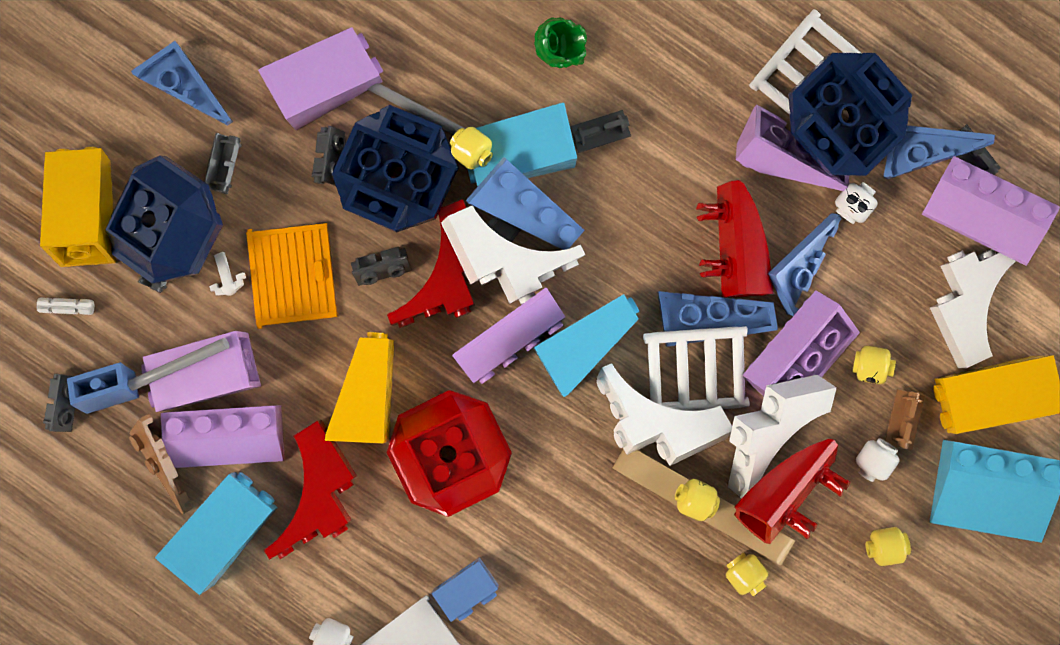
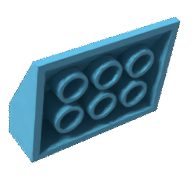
M943 440L930 523L1042 543L1060 496V460Z

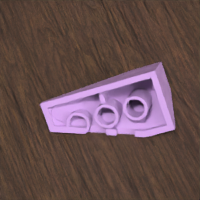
M758 105L753 108L737 142L736 160L744 167L752 168L759 173L840 191L848 188L849 176L828 175L791 132L785 128L787 123L783 119Z

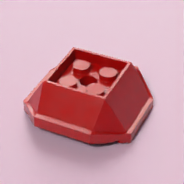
M448 390L399 414L386 452L410 502L446 517L454 515L498 493L512 455V451L488 402L452 390ZM444 446H452L456 450V458L453 461H446L442 458L441 449Z

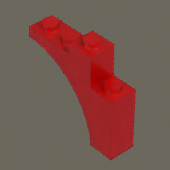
M463 199L441 207L438 214L441 226V242L435 267L423 288L410 301L387 314L392 326L398 324L399 329L415 323L414 318L424 314L425 318L440 313V307L445 306L449 316L454 314L456 318L471 313L470 307L475 306L463 276L465 272L441 224L447 216L466 209Z
M322 420L314 422L293 436L298 444L303 461V491L298 509L289 526L275 542L264 549L269 560L276 555L279 559L284 558L294 551L292 545L299 540H302L303 544L316 537L318 535L317 529L324 538L330 534L335 538L348 530L346 524L352 520L334 491L337 490L341 494L352 487L354 484L351 480L357 477L337 443L335 441H325L327 427Z

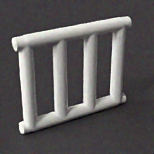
M815 9L806 16L749 84L751 89L762 91L789 115V99L767 82V79L776 69L796 85L805 78L784 60L794 48L816 66L824 59L821 54L802 39L812 27L843 53H861L819 18L821 14Z
M736 326L643 334L644 342L648 344L650 400L665 407L684 411L707 410L721 406L722 409L749 407L750 401L748 397H745V377L743 376L745 373L744 337H747V327ZM732 338L734 397L717 398L715 339ZM704 340L706 399L690 400L687 341ZM676 342L678 401L662 402L659 343Z

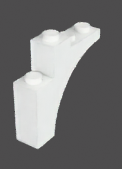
M473 205L447 216L441 222L470 284L480 281L481 285L498 278L509 303L519 300L520 304L525 303L535 296L534 292L542 288L541 282L555 276L553 271L562 267L565 272L579 265L577 260L585 255L581 245L561 251H537L509 242L493 231L481 219Z
M993 249L977 256L975 252L964 254L962 250L948 256L949 262L940 266L952 292L937 298L938 304L930 307V310L958 368H968L993 356L987 337L988 307L999 280L1008 268L1016 262L999 252L995 253Z
M612 363L602 367L597 376V386L603 395L606 394L611 403L610 409L616 419L620 420L613 430L614 439L627 455L656 442L659 455L666 459L669 466L726 440L731 435L732 425L721 406L700 411H684L662 406L645 398L628 385Z
M819 375L766 385L760 411L734 416L729 441L736 446L728 488L740 498H743L762 478L771 460L793 434L815 418L831 412L837 387Z

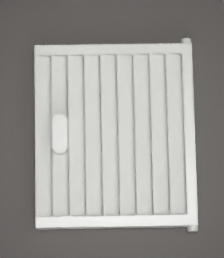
M426 595L361 645L460 644L428 602L430 598Z

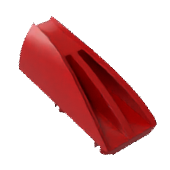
M740 180L730 181L717 186V203H698L696 210L709 212L708 214L697 216L698 221L718 220L720 260L702 259L699 266L710 267L712 270L701 272L700 276L703 278L721 277L722 298L774 294L773 284L768 275L771 271L766 236L760 215L749 191Z
M826 439L810 445L777 465L761 478L735 505L736 512L734 516L751 533L766 544H771L786 525L804 536V538L809 539L810 532H814L818 524L797 511L800 505L819 483L826 486L839 497L843 495V490H847L850 485L849 480L829 469L836 461L838 444L834 439Z

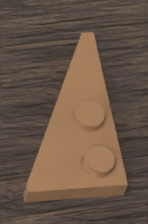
M147 414L138 419L129 432L131 435L129 437L130 442L135 450H141L146 458L145 465L152 475H157L183 515L193 507L186 491H182L174 480L178 474L162 439L155 434L152 435L147 426L153 422L150 414Z

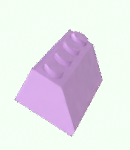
M953 156L922 215L1027 266L1051 226L1060 206Z
M544 288L452 356L473 383L479 380L483 384L495 375L493 369L502 364L505 368L518 359L515 353L522 348L529 351L541 342L538 338L546 331L551 335L563 326L561 320L565 318V315L548 289Z
M815 291L803 303L797 313L787 321L777 336L768 343L758 358L749 365L743 376L763 396L766 385L813 375L822 377L860 332L840 304Z
M281 405L161 413L162 441L175 468L284 461Z

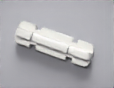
M38 298L37 311L39 313L53 312L57 314L79 313L82 315H92L94 313V301L89 299Z

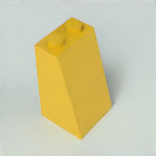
M85 147L83 150L57 149L55 152H45L40 247L60 267L116 263V257L111 254V242L105 230L113 213L110 159L102 148Z
M367 332V338H359L325 434V441L385 443L389 441L394 340L387 339L388 334Z
M1054 355L1030 356L934 378L936 385H934L933 391L936 400L941 404L942 413H940V420L943 428L947 429V433L959 434L1060 414V379Z

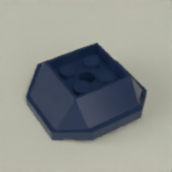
M830 53L788 93L791 134L828 175L867 176L906 136L908 110L911 106L912 94L876 53ZM843 109H846L849 115L847 122L843 121L841 116Z
M388 105L380 109L379 112L355 122L332 175L344 210L394 232H400L436 220L459 167L454 156L451 154V147L440 125ZM396 166H402V174L397 178H391L392 169Z
M160 155L134 167L105 230L111 242V254L149 282L163 283L199 274L223 227V222L220 214L216 212L215 202L209 185L167 156Z

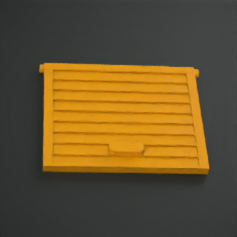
M327 223L253 232L252 229H247L257 329H263L262 326L337 317Z

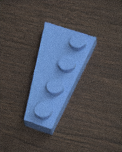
M504 157L466 200L469 204L563 250L569 249L585 231Z
M663 291L657 292L663 332L746 326L748 329L747 335L778 330L774 302ZM699 340V341H687V344H689V343H695V342H702V341H704V340ZM676 342L665 343L666 347L676 345Z

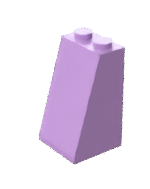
M352 27L258 70L285 119L295 130L366 92L372 85L383 82L379 75L383 72L376 57L369 58L365 51L370 48L362 33L356 35Z
M233 331L144 356V364L141 365L142 374L222 338H226L229 342L228 349L150 383L151 391L148 392V399L151 407H155L156 412H163L261 387L249 334Z

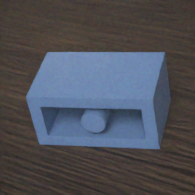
M119 362L67 378L70 405L88 414L139 398L138 389L132 391L128 387V380L135 378L136 374L133 370Z
M479 557L434 588L431 594L450 622L456 618L462 621L473 613V606L479 602L485 605L497 596L495 591L498 590L499 585Z

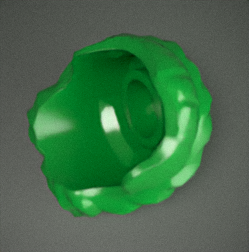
M561 17L549 18L538 27L534 36L535 50L537 56L550 67L567 68L571 65L578 66L584 63L586 56L585 44L587 42L584 27Z

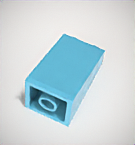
M559 103L477 127V130L492 141L490 152L493 153V156L485 167L479 166L476 169H468L471 184L477 183L478 187L503 157L527 178L575 168L577 155L565 104Z
M624 294L534 347L562 397L567 396L638 320L636 313L640 311L631 297L627 299Z
M236 472L228 474L155 557V559L199 595L215 585L278 508L273 504L274 498L263 490L260 492L252 486L253 481L242 472L239 474Z

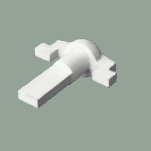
M225 252L218 253L214 257L223 286L219 287V284H213L209 286L210 291H215L217 296L234 295L244 285L245 273L242 272L235 275L237 281L233 282Z

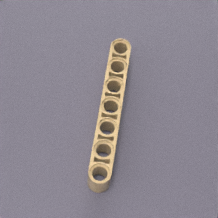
M623 449L612 467L614 470L677 505V500H675L677 488L689 481V479L638 450L627 455ZM720 498L716 514L712 518H707L705 522L782 565L795 540L779 532L771 544L764 543L734 516L736 512L735 506Z

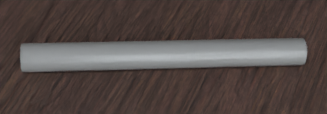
M379 83L367 89L425 120L440 125L444 130L453 135L459 129L464 128Z
M222 338L128 380V387L134 391L229 348V342L226 338Z

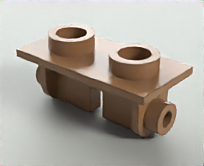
M897 389L885 438L886 442L892 446L908 450L913 449L925 396Z

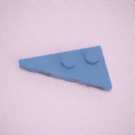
M176 41L131 71L137 78L228 126L233 122Z
M907 126L906 136L887 154L884 178L891 179L951 159L953 156L957 157L993 145L995 135Z
M831 213L768 273L786 314L794 316L799 310L795 305L802 291L808 292L812 278L817 273L826 255L822 249L828 237L834 238L841 220L840 215Z

